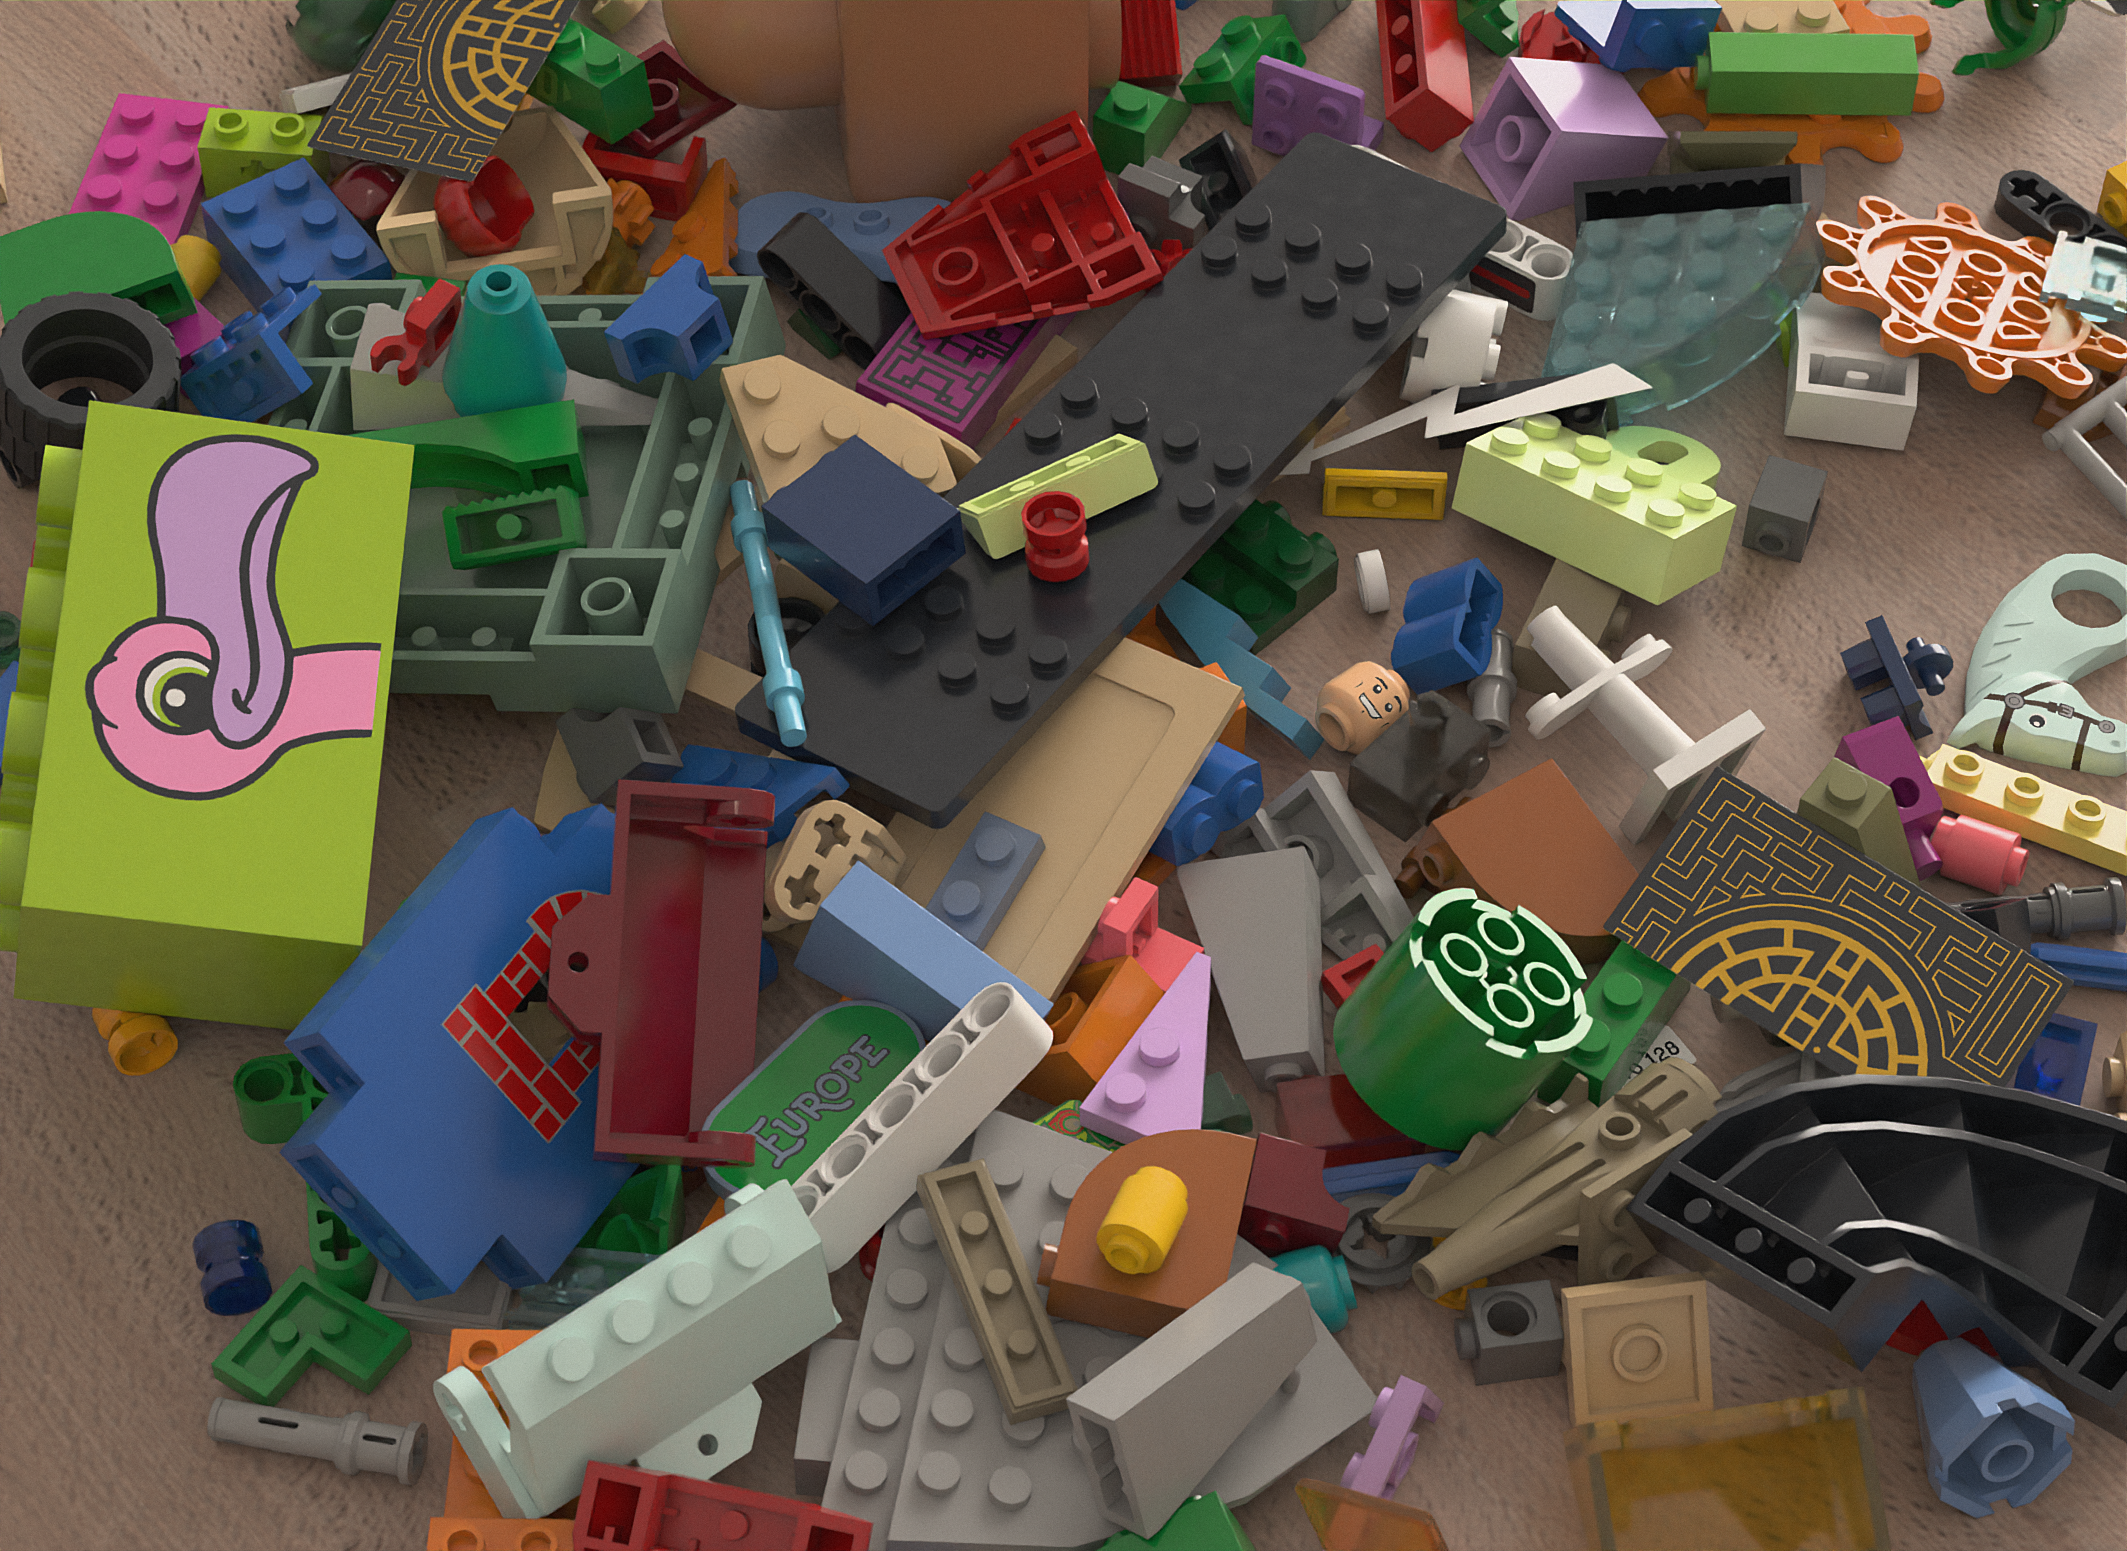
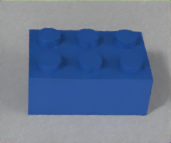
M304 157L201 203L207 240L219 250L222 256L219 265L258 313L261 312L263 314L264 312L260 306L280 291L291 287L294 293L298 294L307 288L309 281L393 280L389 259ZM294 319L278 333L284 343H286Z

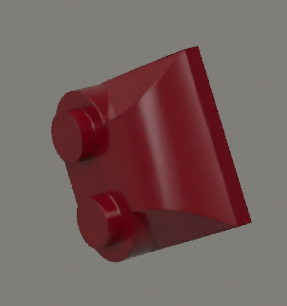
M662 40L636 56L643 60L645 64L655 117L614 144H609V146H627L647 159H654L724 116L736 107L737 103L722 97L702 83L684 64L676 49L665 40Z

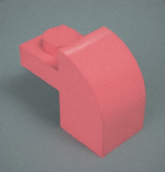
M1135 877L1120 899L1112 897L1104 907L1098 922V934L1081 959V964L1086 965L1130 954L1163 992L1166 993L1196 952L1204 954V948L1158 928L1159 887Z

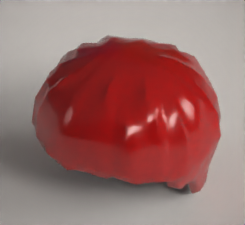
M494 155L486 158L476 177L471 182L446 176L440 177L434 194L433 210H436L441 229L445 233L447 240H450L468 258L511 252L521 240L523 228L535 214L532 199L520 178L509 164L501 157Z

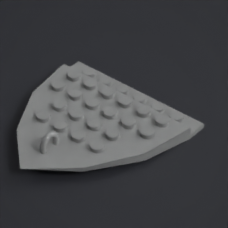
M994 1109L936 1170L984 1158L1036 1285L1045 1243L1059 1246L1065 1218L1077 1189L1096 1165L1113 1152ZM916 1190L885 1224L822 1506L873 1522L874 1526L868 1551H1095L1103 1547L1104 1542L1110 1536L1126 1528L1101 1517L1099 1514L1069 1409L1010 1425ZM1237 1234L1227 1281L1253 1262L1271 1270L1278 1266ZM1036 1285L1043 1305L1046 1308L1049 1287ZM1312 1307L1310 1314L1318 1342L1188 1497L1196 1495L1205 1496L1216 1490L1229 1509L1246 1504L1372 1412L1377 1397ZM1048 1315L1078 1389L1149 1339Z

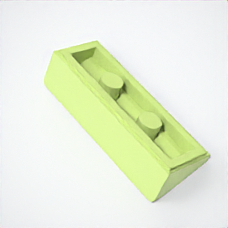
M1117 434L959 505L957 509L960 510L962 523L986 554L993 559H999L1025 547L1027 539L1023 535L1021 511L1025 503L1034 496L1051 491L1070 493L1079 498L1083 503L1085 517L1088 519L1154 489L1158 485V479L1146 444Z

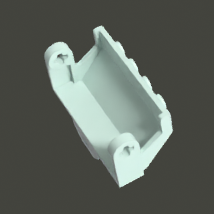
M787 1179L774 1183L765 1191L756 1184H748L725 1199L724 1210L726 1215L505 1355L482 1367L483 1374L510 1419V1432L482 1384L467 1368L459 1366L433 1383L434 1394L441 1411L503 1518L539 1519L542 1516L549 1515L580 1495L588 1460L677 1473L707 1480L751 1451L762 1400L752 1382L835 1329L836 1325L842 1321L832 1303L822 1241Z

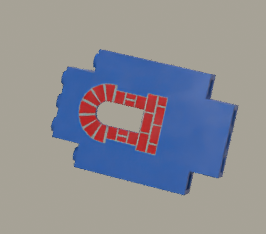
M602 803L565 815L551 833L543 836L540 835L538 829L530 820L519 815L513 807L476 819L283 1042L329 1094L279 1153L416 1301L454 1294L480 1260L489 1267L500 1281L508 1284V1287L512 1288V1290L547 1283L640 1165V1163L593 1161L600 1046L579 1045L571 1036L548 1064L508 1019V1016L549 968L552 926L589 894L609 895L615 814L608 811Z

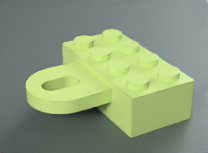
M1539 413L1518 418L1466 443L1452 509L1658 606L1720 571L1737 505L1716 496L1715 488L1721 468L1720 460L1711 449L1693 438L1656 427L1626 426L1620 427L1616 431L1611 430L1607 432L1605 440L1597 436L1576 433L1561 426V421L1555 416ZM1656 462L1668 463V465H1659Z

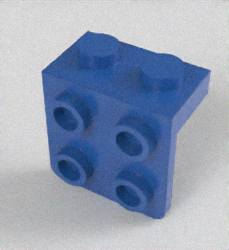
M1715 0L1559 1L1554 15L1568 27L1567 31L1572 37L1588 45L1599 56L1600 63L1611 70L1629 72L1631 68H1654L1660 71H1672L1674 67H1694L1696 55H1704L1708 32L1714 31L1723 7Z

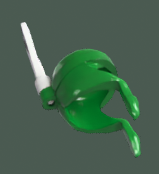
M1930 0V4L1947 9L1956 6V4L1964 0ZM1984 0L1987 18L1992 30L2006 49L1974 55L1966 54L1956 62L1952 73L1956 76H1967L1974 73L1977 68L2003 70L2015 66L2031 56L2037 55L2056 40L2065 25L2069 5L2080 0ZM2081 0L2086 5L2109 16L2119 17L2127 14V0Z

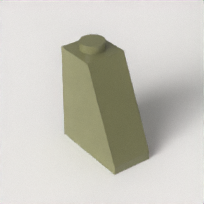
M1834 757L1801 796L1797 814L1921 888L1891 787Z

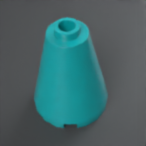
M496 264L484 267L477 271L468 283L442 370L445 394L453 402L454 410L460 417L560 402L564 398L567 382L565 360L528 277L521 270L513 266Z

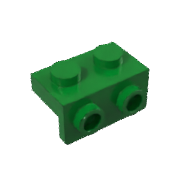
M1242 15L1226 23L1221 30L1222 34L1208 51L1201 54L1194 61V68L1178 86L1186 102L1197 104L1231 100L1243 125H1253L1256 63L1261 56L1266 55L1300 68L1305 65L1307 60L1285 15L1257 18Z

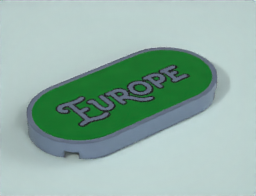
M872 1000L839 1002L811 1016L723 1099L707 1117L702 1131H731L756 1136L755 1166L748 1168L703 1167L707 1182L713 1191L725 1200L750 1183L758 1185L764 1191L774 1183L787 1179L790 1186H792L926 1047L924 1037L915 1022L897 1008Z

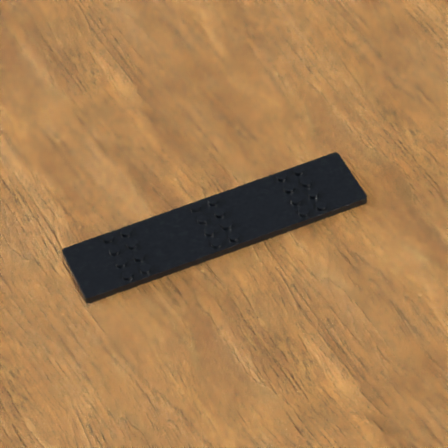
M1316 132L1307 134L1164 277V280L1160 281L943 497L954 507L959 508V505L1117 434L1145 443L1158 479V485L1152 490L1086 519V531L1084 534L1088 539L1089 563L1086 569L1077 577L1067 581L1051 582L1041 580L1034 576L1027 567L1025 547L999 559H993L986 554L962 523L966 554L877 624L872 626L839 601L789 651L792 669L801 676L805 694V701L801 706L807 734L804 743L799 746L789 747L781 742L775 712L771 711L766 705L763 691L764 677L735 706L739 731L796 761L836 767L849 783L850 788L930 828L941 829L949 825L1507 232L1506 209L1503 206L1324 134Z

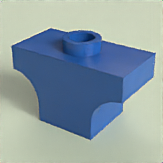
M686 254L604 331L619 376L636 384L651 375L665 372H673L695 381L734 342L720 299L713 294L703 262Z

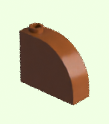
M1552 758L1432 821L1413 851L1419 860L1421 871L1426 879L1433 885L1438 886L1442 892L1459 888L1474 889L1478 900L1501 907L1510 913L1518 905L1522 906L1541 919L1563 940L1580 965L1608 960L1622 941L1606 931L1603 925L1639 874Z
M1172 1130L1146 1136L1126 1144L1097 1164L1083 1180L1070 1203L1059 1246L1045 1243L1036 1285L1049 1287L1045 1308L1047 1314L1057 1318L1150 1338L1226 1283L1257 1139L1214 1130ZM1142 1167H1160L1175 1174L1185 1184L1188 1191L1186 1199L1188 1213L1163 1264L1158 1270L1151 1273H1124L1114 1268L1106 1260L1105 1255L1097 1244V1233L1124 1180L1135 1175Z

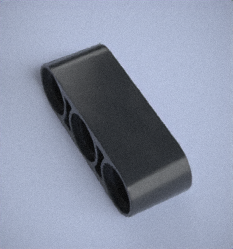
M797 213L758 250V263L768 278L863 370L867 369L911 313L910 309L820 220L809 213Z

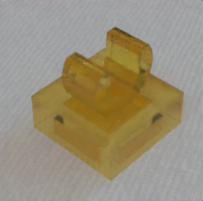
M612 227L611 236L601 260H596L592 268L582 277V286L587 295H623L624 292L639 295L642 294L648 277H651L649 271L637 270V262L641 255L638 251L628 248L618 228Z

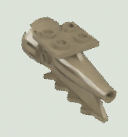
M1668 1057L1660 1063H1657V1061L1651 1063L1598 1108L1588 1100L1589 1080L1578 1073L1559 1100L1549 1106L1534 1101L1529 1102L1523 1107L1509 1130L1497 1137L1479 1132L1472 1137L1459 1159L1449 1166L1443 1168L1431 1163L1422 1166L1407 1190L1392 1199L1372 1216V1226L1381 1234L1446 1238L1427 1256L1412 1265V1276L1417 1287L1431 1300H1436L1450 1291L1563 1245L1578 1246L1577 1286L1620 1281L1634 1267L1658 1253L1626 1210V1207L1667 1156L1718 1114L1713 1104L1723 1097L1715 1085L1689 1062L1680 1058Z

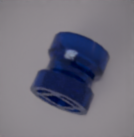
M225 1220L203 1228L195 1236L192 1246L197 1268L204 1273L200 1286L207 1310L221 1316H238L262 1307L270 1299L273 1291L268 1268L260 1262L264 1255V1248L260 1230L255 1224L245 1220Z

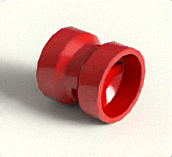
M1061 491L1044 492L1026 502L1021 515L1023 535L1027 539L1025 542L1026 564L1030 572L1041 580L1051 582L1067 581L1077 577L1086 569L1089 563L1088 539L1084 534L1086 531V517L1083 503L1074 495Z

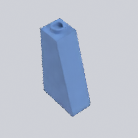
M859 860L819 906L793 964L794 967L805 975L852 1000H872L897 1008L915 1022L924 1039L930 1042L976 994L994 983L1005 982L1011 984L1044 1021L1054 1006L1048 999Z

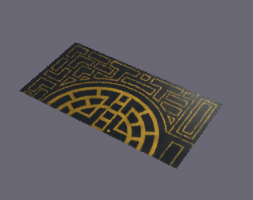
M397 0L307 146L460 180L473 181L580 0Z
M1716 767L1603 925L1606 931L1841 1076L1870 1074L1948 1077L2005 1087L2074 984L2071 978L1720 767Z

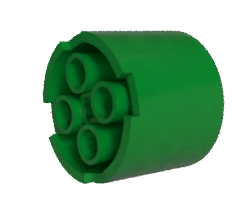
M1459 888L1443 891L1432 897L1422 907L1339 1008L1333 1028V1039L1337 1057L1346 1077L1359 1096L1376 1114L1405 1135L1430 1146L1448 1150H1464L1472 1137L1479 1132L1497 1137L1587 1035L1593 1018L1586 1015L1585 1001L1580 988L1587 980V977L1578 960L1563 940L1541 919L1522 906L1518 905L1510 913L1501 907L1478 900L1474 889Z

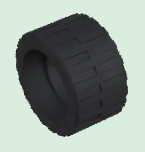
M76 291L59 296L51 295L42 298L38 303L29 304L18 311V315L14 319H10L5 324L0 337V446L4 449L6 458L13 465H17L22 469L23 474L33 480L41 479L46 445L83 450L88 407L65 404L52 399L40 391L54 382L76 377L104 379L116 383L133 393L127 399L114 404L179 413L180 351L175 346V337L169 328L164 327L160 322V318L151 311L144 310L139 307L138 303L126 298L113 297L112 294Z

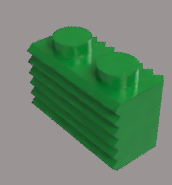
M559 485L557 489L547 487L544 492L534 489L532 494L521 492L519 496L509 494L507 498L497 496L495 500L484 498L482 503L471 501L469 505L459 503L457 507L447 505L442 511L450 563L455 570L465 571L559 554L560 550L570 548H587L579 493L570 487Z

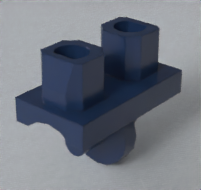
M1883 615L1866 621L1865 624L1870 639L1841 652L1840 655L1855 691L1883 679H1888L1890 686L1860 698L1871 726L1899 716L1904 727L1909 725L1915 740L1933 734L1930 723L1923 711L1924 705L1917 689L1925 688L1929 696L1939 695L1945 690L1943 680L1953 669V659L1950 652L1943 645H1926L1922 638L1916 637L1907 642L1906 649L1908 653L1902 658Z

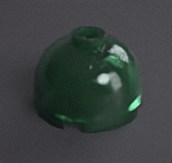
M299 0L295 8L301 16L296 21L295 26L287 19L285 27L288 36L300 52L313 64L334 73L353 72L397 0Z

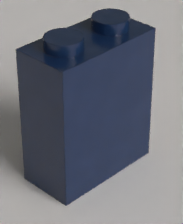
M857 435L852 436L834 451L823 455L816 465L788 486L777 490L761 506L769 548L872 626L966 554L960 510Z

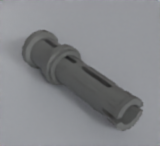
M2118 877L2105 878L2102 885L2066 888L2063 882L2050 883L2049 887H2044L2042 893L1946 903L1953 908L2027 898L2031 934L2047 933L2049 938H2055L2057 941L2068 940L2071 933L2107 930L2110 935H2123L2127 923L2126 900L2121 881Z

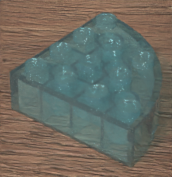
M1810 202L1582 222L1541 378L1584 373L1614 363L1652 386L1653 388L1616 396L1619 427L1633 424L1632 414L1646 411L1663 403L1668 411L1693 401L1732 378L1766 351L1782 332L1779 324L1794 307L1802 308L1815 287L1826 253Z

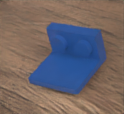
M315 284L298 294H295L291 287L285 288L260 306L264 312L263 314L259 312L252 315L250 310L242 313L220 329V332L225 337L224 340L221 336H217L190 355L195 365L180 378V386L202 416L251 423L303 394L313 384L278 333L322 295Z

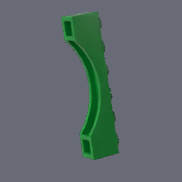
M574 399L345 435L415 445L410 489L427 487L467 488L507 498L509 494L517 496L521 492L532 494L534 489L544 492L547 487L557 489L559 485L578 492L579 498L589 496L585 440Z

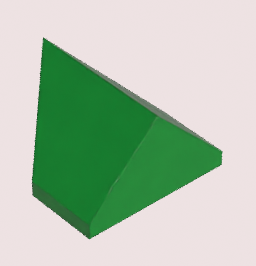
M658 1164L628 1179L571 1251L568 1260L580 1266L605 1288L609 1289L681 1244L686 1221L681 1166Z

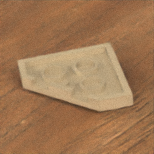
M783 355L721 369L719 382L764 503L777 490L788 486L816 465L823 455L834 451L854 435L864 440L942 498L957 484L938 433Z

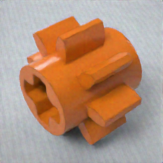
M609 179L607 184L612 191L613 224L606 250L617 251L622 249L625 253H628L634 244L642 246L656 226L647 219L654 208L649 195L639 185L626 180L616 183L613 179Z

